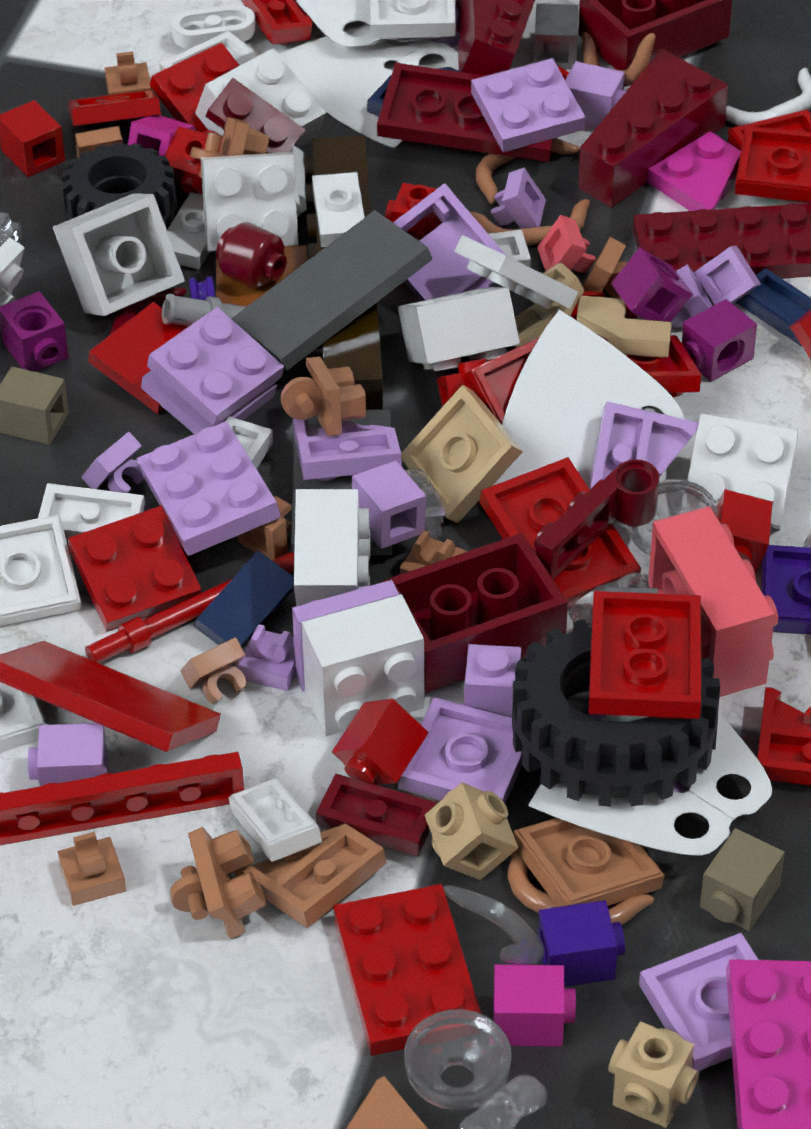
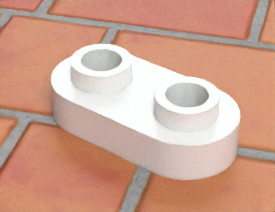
M226 5L183 11L172 19V38L175 44L188 50L230 31L244 43L255 34V16L251 9L242 5Z

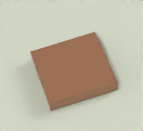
M559 818L521 828L513 833L518 845L517 853L557 907L606 900L607 906L624 901L629 897L646 894L662 888L664 874L640 844L595 832Z

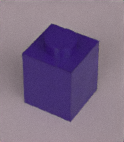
M606 900L539 910L538 947L542 964L564 965V987L615 979L617 956L625 955V939L620 921L611 922Z

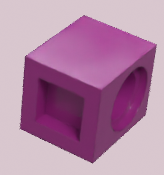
M640 247L611 283L630 311L645 320L671 322L693 295L673 266Z
M40 291L0 306L2 342L22 369L35 372L69 358L65 324Z
M725 299L683 322L682 345L700 373L710 382H713L754 359L757 323Z

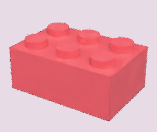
M710 506L653 521L648 588H658V594L701 595V659L710 658L713 662V678H719L720 697L766 684L769 661L773 660L774 657L772 635L773 627L778 624V613L772 598L769 595L764 596L758 587L751 563L747 559L742 560L737 552L729 527L726 524H720Z

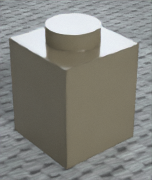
M12 366L0 384V433L50 445L69 415L65 379Z
M735 828L703 875L700 908L710 912L722 922L733 923L750 931L780 886L785 851Z

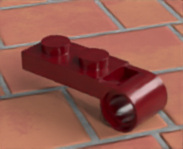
M638 459L621 463L604 480L600 479L589 491L576 495L567 511L554 523L549 522L541 528L535 538L534 547L536 548V555L552 579L560 574L615 520L627 526L637 527L648 524L654 519L657 512L659 473L651 463Z

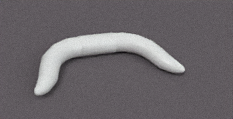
M801 69L798 75V84L802 90L800 96L763 112H746L727 106L725 120L741 126L809 109L811 107V76L808 69Z

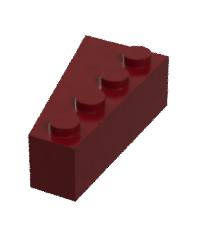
M455 0L456 8H459V17L456 23L457 33H460L458 44L459 72L489 76L509 70L535 0Z
M661 49L580 147L578 189L613 208L647 183L648 169L706 133L711 131L715 134L725 126L729 85L668 51Z

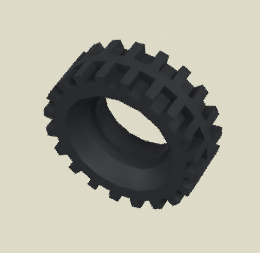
M585 619L574 621L573 632L564 634L557 628L547 632L545 647L533 642L527 648V661L518 660L515 667L512 701L513 746L515 752L522 751V766L527 772L541 769V784L548 789H552L558 783L567 786V798L579 801L582 795L587 793L598 796V806L611 807L612 797H628L631 806L643 805L644 794L655 792L661 800L672 797L673 785L677 781L686 787H690L696 782L697 767L707 770L709 767L712 749H716L720 680L719 678H713L714 664L710 658L701 659L700 719L645 717L630 722L604 721L587 716L571 706L566 700L572 695L590 691L592 627L588 626Z

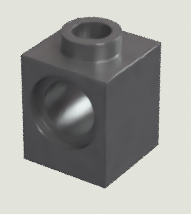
M536 4L534 63L553 58L556 65L564 70L572 69L577 56L578 5Z

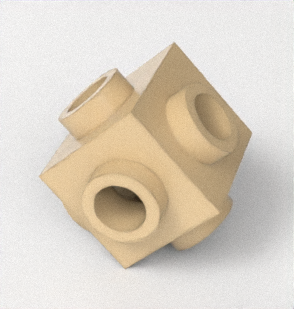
M462 782L455 789L448 792L439 803L425 814L433 836L431 839L432 846L440 856L443 866L478 880H482L518 849L506 818L508 816L507 807L491 791L484 792Z
M640 1021L629 1042L624 1039L618 1042L609 1063L608 1071L615 1074L613 1105L667 1128L679 1103L686 1104L689 1101L698 1080L699 1071L692 1068L694 1043L684 1040L672 1030L665 1028L657 1029Z

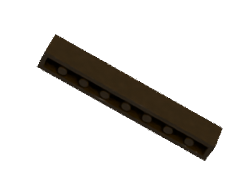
M365 136L312 138L313 156H304L305 183H312V176L357 172L364 218L368 216L371 211ZM312 184L306 185L307 212L316 211ZM316 213L307 214L308 241H317V243H308L309 259L325 248L321 247ZM376 302L313 351L314 357H321L328 369L349 366L353 372L355 385L361 384L365 391L366 410H383V380Z

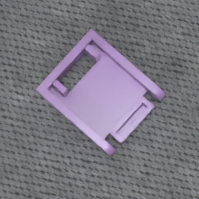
M445 183L393 222L406 232L432 211L442 222L441 225L420 240L422 244L428 247L433 259L404 281L419 301L493 287L497 284L467 269L466 267L470 259L454 252L461 236L464 235L506 255Z

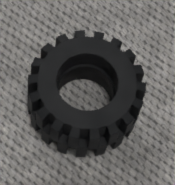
M124 142L114 143V145L110 146L103 144L96 146L93 151L86 150L79 154L80 159H72L67 165L68 170L63 171L61 185L66 221L133 193L154 194L166 230H168L178 214L173 167L170 166L169 160L165 156H159L158 151L152 148L144 149L143 145L135 143L124 145Z

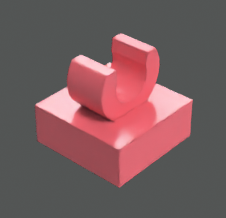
M563 215L559 216L537 247L545 271L558 263H563L570 271L574 269L580 273H587L596 260L595 256L585 253L590 243L582 237L576 220Z

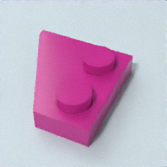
M710 131L648 169L647 183L689 211L716 209L720 198L724 199L729 189L730 180L735 177L738 171L741 151Z

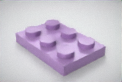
M227 421L216 426L204 428L200 432L170 445L160 446L154 451L137 458L143 477L159 505L163 506L172 528L188 556L281 518L276 500Z

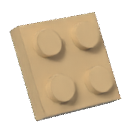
M462 385L401 453V460L446 518L459 523L480 500L481 490L491 487L523 453V450L478 395L470 388Z

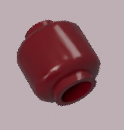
M249 222L240 223L234 228H228L219 239L216 257L223 275L256 290L264 288L272 281H277L286 269L287 258L284 256V243L281 237Z

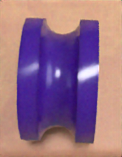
M207 276L204 282H198L195 278H189L191 298L206 300L209 296L215 297L212 276Z

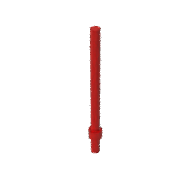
M291 551L272 560L289 574L294 573L295 552L292 553ZM231 580L144 620L136 617L119 625L118 632L85 646L88 659L100 663L126 650L134 653L151 645L152 638L199 617Z

